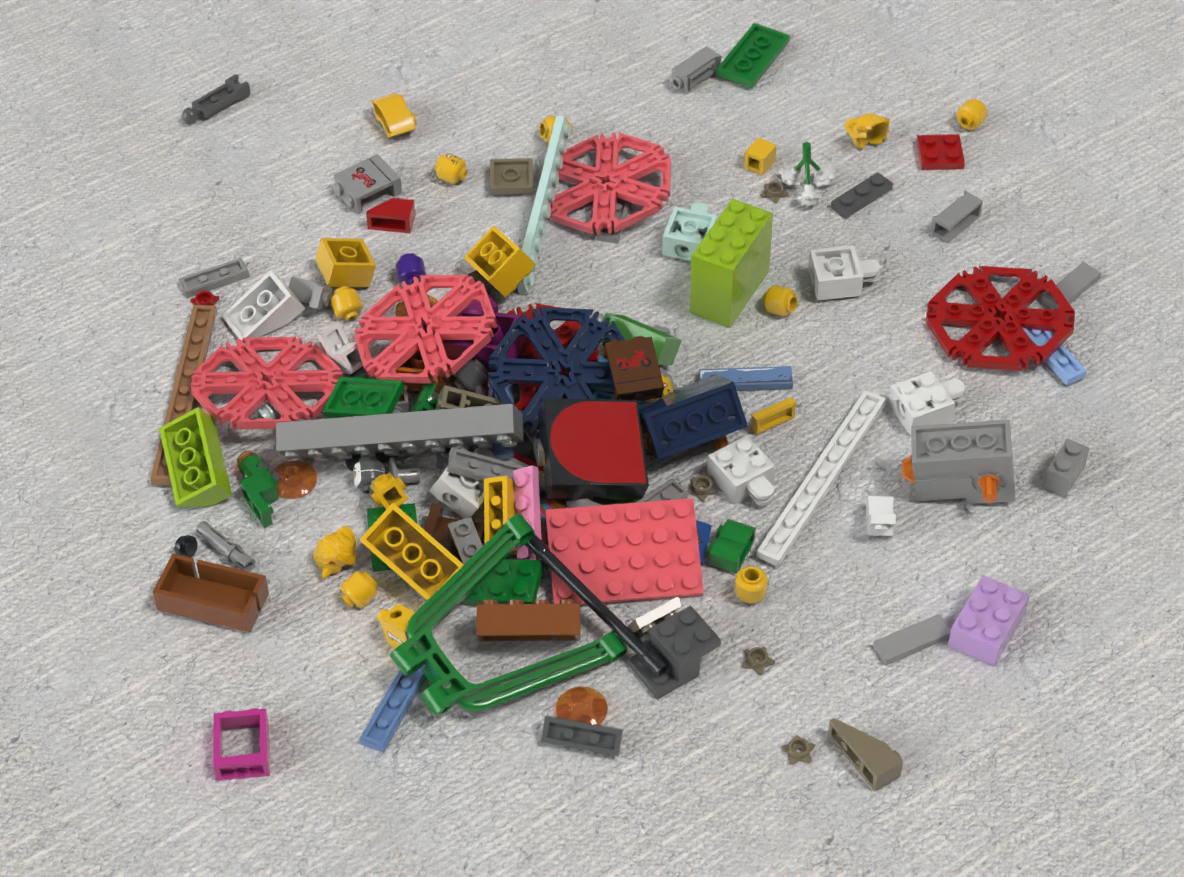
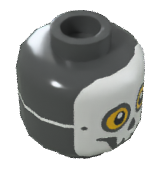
M376 457L360 458L359 462L353 467L354 485L356 488L363 490L365 494H370L371 481L385 474L384 464L378 461Z

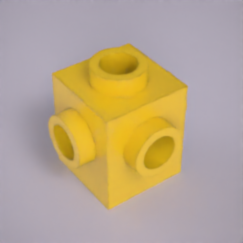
M390 472L378 476L373 481L374 483L370 485L374 492L370 496L378 508L383 505L387 510L392 503L400 507L409 499L404 492L407 487L399 476L394 478Z

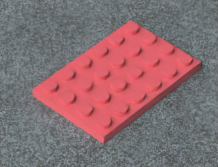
M693 498L546 510L548 547L550 551L604 604L703 596L704 590ZM551 570L553 604H559V600L571 599L575 600V604H580V606L587 605Z

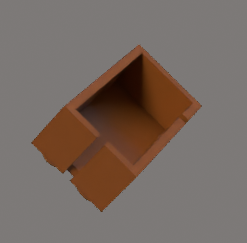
M173 553L153 590L157 610L251 633L259 616L258 611L262 610L269 595L266 576L198 559L196 565L199 578H197L194 558Z
M484 600L481 605H477V637L479 642L553 641V635H558V641H581L580 604H575V600H559V604H549V600H534V604H524L523 600H509L508 604H498L497 600Z

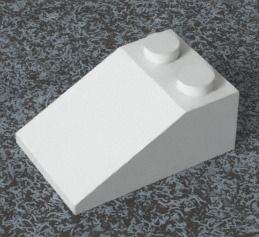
M270 270L222 315V318L236 336L242 340V338L261 337L289 324L305 307L289 287Z

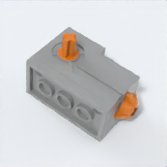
M1010 419L911 426L912 455L902 460V476L905 480L915 484L917 501L966 498V504H992L994 502L1016 501Z

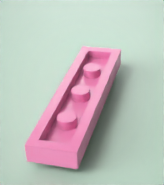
M528 466L513 470L515 515L521 513L534 529L536 535L541 539L538 467ZM525 545L517 547V560H541Z

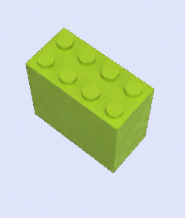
M733 198L691 255V314L731 328L769 272L773 223L772 212Z

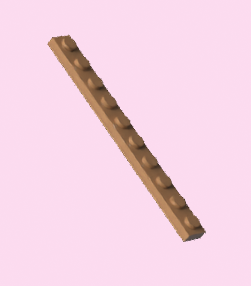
M193 305L164 425L192 411L195 407L196 399L191 392L192 373L206 361L217 315L216 306ZM160 438L151 475L152 485L172 486L162 439Z

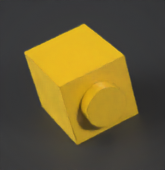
M758 137L745 151L744 168L763 175L776 161L777 145Z

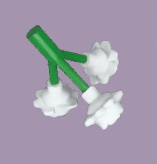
M804 142L802 144L803 159L795 166L785 164L780 169V173L782 175L781 179L785 184L799 187L800 183L804 181L801 167L805 164L806 185H804V191L796 196V199L801 201L802 206H813L822 197L813 191L812 184L810 185V164L815 169L813 183L817 187L831 184L835 179L836 169L831 164L818 166L811 159V143Z

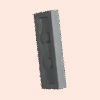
M877 172L832 200L831 208L847 219L891 191L893 183Z
M546 715L541 742L619 756L624 729Z

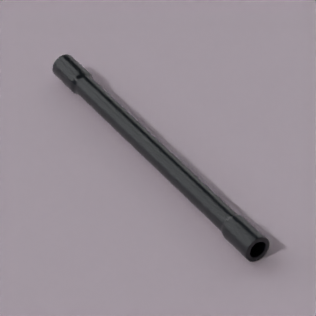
M537 535L525 544L641 658L642 662L657 677L662 676L667 671L668 665L550 551L549 547Z

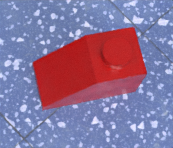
M391 198L367 210L368 229L411 234L416 217L415 201Z

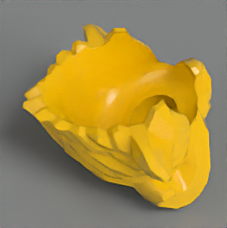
M874 113L864 114L859 118L848 119L845 122V130L853 138L855 145L860 149H864L867 143L881 144L883 140L888 138L890 119L875 115Z
M348 526L338 528L336 532L326 535L317 542L312 558L316 562L318 569L322 571V579H325L330 574L336 575L342 569V566L346 564L353 566L356 562L355 534Z

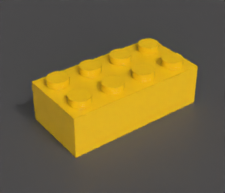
M394 503L387 508L359 539L365 547L426 601L464 565Z

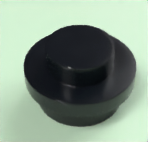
M191 535L180 536L175 542L174 550L178 555L191 558L197 551V540Z

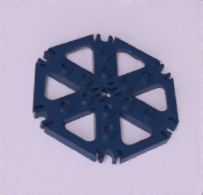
M538 307V310L534 308L532 309L534 318L528 319L525 314H522L520 321L518 317L490 356L489 368H495L497 372H489V384L502 405L513 404L505 391L507 385H541L525 410L520 411L523 415V427L526 425L532 427L529 436L532 437L536 434L535 439H540L538 411L543 398L595 399L588 387L615 388L609 362H588L601 341L605 339L625 341L614 321L609 326V317L604 322L597 321L599 317L598 311L593 314V309ZM576 321L581 324V328L566 350L551 328L550 322ZM519 336H526L541 360L507 358L506 353ZM561 369L565 372L570 371L569 379L565 375L560 376Z

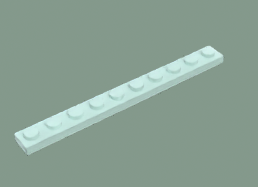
M556 116L522 247V251L537 265L517 285L519 294H528L530 285H533L534 282L533 273L534 269L538 266V253L542 250L543 234H546L547 230L546 221L551 215V201L555 199V185L559 183V169L563 167L562 158L563 154L567 151V138L571 135V127L567 124L565 116Z

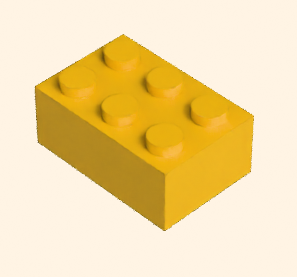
M494 225L463 257L504 297L512 293L524 277L528 276L537 265Z

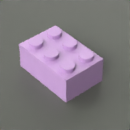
M982 575L951 628L948 646L995 667L1026 613L1029 594Z

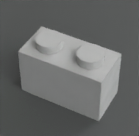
M1067 438L1046 471L1043 488L1065 498L1085 468L1089 447Z

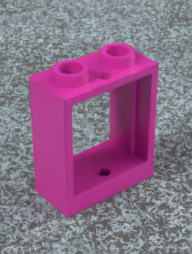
M252 708L244 711L213 713V767L217 781L270 776L269 720L266 709ZM260 727V753L222 757V731Z

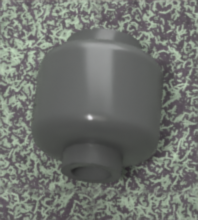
M477 359L474 361L469 360L454 374L456 379L454 384L458 389L475 393L477 385L483 386L487 383V374L489 372Z

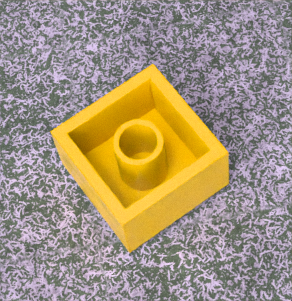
M321 238L315 260L327 286L370 287L376 264L364 240Z

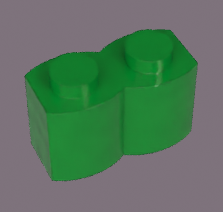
M727 519L724 525L719 526L715 542H711L708 546L707 556H709V565L737 574L755 541L756 528Z

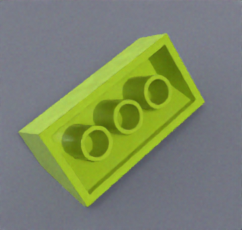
M197 407L159 428L177 507L214 506L232 496L215 420L208 413Z

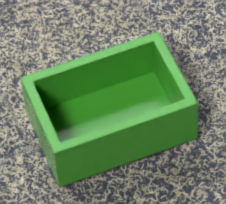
M605 313L602 322L609 317V326L614 321L625 340H631L637 336H652L659 367L662 366L663 368L664 365H673L682 342L681 339L623 314ZM603 340L602 345L605 347V344L609 343L611 340Z

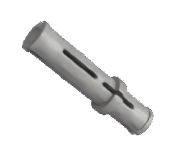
M202 521L197 525L195 533L221 552L225 560L230 563L233 562L241 570L248 572L255 567L254 563L256 561L244 553L240 545L229 541L206 521Z

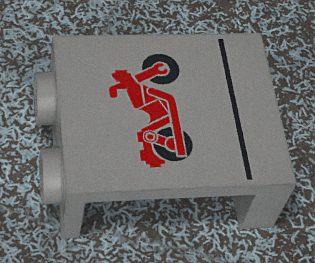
M378 154L334 174L335 184H333L335 193L341 196L347 206L353 208L357 214L362 213L360 200L385 188L394 197L402 194L401 178Z

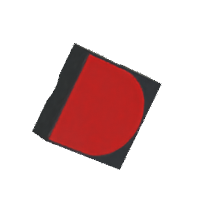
M543 398L538 411L540 440L545 455L543 468L547 498L581 499L585 497H602L607 499H642L649 483L638 400Z

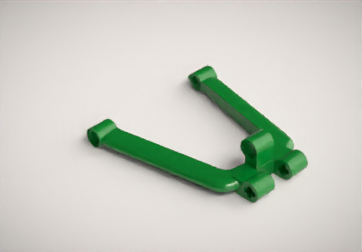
M521 513L508 519L503 528L412 615L407 625V637L409 640L399 645L390 654V657L405 677L414 674L422 666H425L423 674L432 685L421 694V698L435 717L444 715L455 705H459L461 708L471 712L488 710L603 665L608 661L613 663L628 651V648L618 635L611 631L599 641L596 639L589 644L479 684L467 681L452 665L434 639L432 631L514 549L525 545L536 535L534 529Z

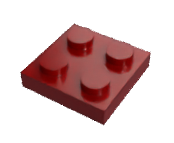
M960 134L917 135L916 142L921 170L964 169L965 161Z

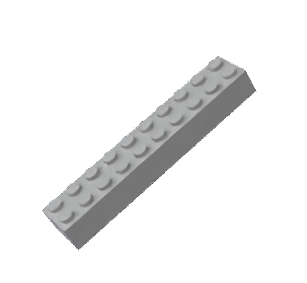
M513 404L276 423V451L284 455L285 458L292 460L293 463H304L306 459L315 458V461H328L329 457L338 456V459H352V455L361 454V457H375L376 453L396 456L401 451H408L409 454H420L422 450L431 449L432 452H444L446 448L452 447L458 449L464 447L468 450L469 446H478L481 449L492 448L493 444L513 447L517 445V442H523V415Z

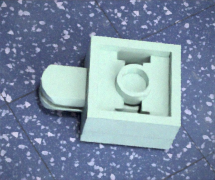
M701 202L693 203L689 209L674 207L663 234L662 255L691 261V255L716 222L717 215L709 214V207Z

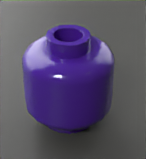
M404 254L396 262L395 268L400 284L403 281L406 282V285L413 284V277H417L419 282H421L419 275H426L424 261L416 254Z

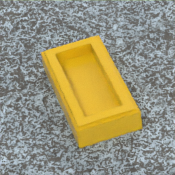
M790 397L751 414V431L754 435H757L795 418L796 401Z

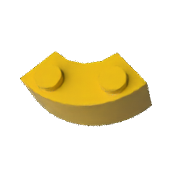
M392 93L371 100L376 118L383 125L388 138L416 129V117L413 112H409L403 95Z

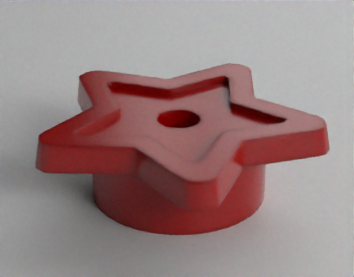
M201 291L190 301L194 305L214 306L219 300V296H213L209 291Z

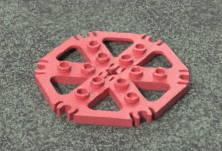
M612 132L611 138L606 139L604 133H601L600 140L597 134L567 148L562 158L563 167L559 169V180L575 184L576 186L555 195L554 201H551V215L549 219L592 235L595 229L596 234L600 235V230L603 228H607L608 234H611L612 227H614V232L616 233L660 212L659 209L663 208L662 200L668 202V197L671 198V157H669L668 153L665 154L664 148L658 144L623 133H619L618 138H616L615 132ZM630 148L643 152L618 165L619 151L621 149ZM589 151H596V168L573 161V159ZM654 171L662 172L661 187L636 181ZM617 198L644 207L642 211H638L623 220L616 218ZM594 201L593 218L590 222L584 223L567 217L569 212Z
M419 275L421 282H419L417 277H413L414 283L411 285H406L405 281L402 282L403 289L400 288L399 284L396 285L361 316V319L358 321L361 328L355 329L356 334L354 336L366 373L370 377L374 375L376 379L396 380L403 383H431L430 376L437 382V376L440 373H445L447 378L450 377L449 369H451L454 375L492 340L491 337L494 334L491 328H497L496 323L498 322L484 284L481 281L475 283L473 277L468 275ZM433 288H453L433 307L430 306L427 297L429 290ZM474 301L481 303L484 311L483 316L456 317L470 303ZM397 302L405 303L409 317H381ZM425 324H426L427 332H428V333H426L425 330L423 329ZM395 340L376 358L372 359L369 350V344L372 341ZM442 340H473L474 344L467 348L459 358L450 360L447 357ZM420 349L425 365L423 372L419 374L396 373V370Z
M296 337L242 338V340L236 339V346L226 343V348L221 345L192 373L191 392L216 422L220 420L221 425L226 421H230L231 428L276 429V423L299 421V419L310 420V417L314 420L323 411L338 379L342 377V370L316 343L312 346V341L302 344V338L296 339ZM257 350H282L268 364L256 352ZM307 360L316 361L324 369L296 371ZM223 362H232L240 370V372L213 371ZM294 392H323L325 395L311 407L305 405ZM238 393L226 406L219 409L208 398L212 394ZM266 400L282 416L277 420L272 418L249 419Z

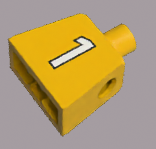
M401 604L395 605L390 610L382 609L377 615V621L382 625L385 639L394 649L409 640L407 637V625L415 613Z

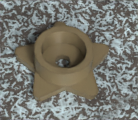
M777 181L765 183V191L761 194L762 198H770L774 203H778L780 198L789 196V193L783 190V183Z
M706 476L692 477L693 486L687 490L690 495H697L701 502H704L708 495L718 493V490L712 486L713 478Z
M766 647L744 650L747 658L742 664L744 669H754L759 675H762L765 667L775 663V660L768 657Z
M795 735L789 744L781 746L782 751L789 755L790 765L799 761L808 764L812 762L810 752L815 748L814 743H809L806 739Z

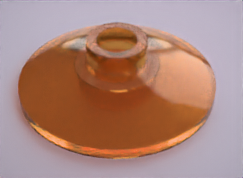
M291 460L283 462L274 468L281 478L278 483L279 497L285 499L301 498L309 494L316 486V471L306 462L293 463Z

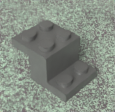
M689 606L649 629L648 648L653 650L668 665L667 671L662 676L657 677L637 654L628 659V666L658 700L698 677L700 657L720 647L721 639L695 609Z

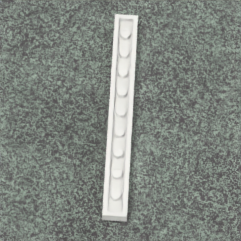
M864 390L758 548L757 558L775 566L780 565L885 406L886 398Z

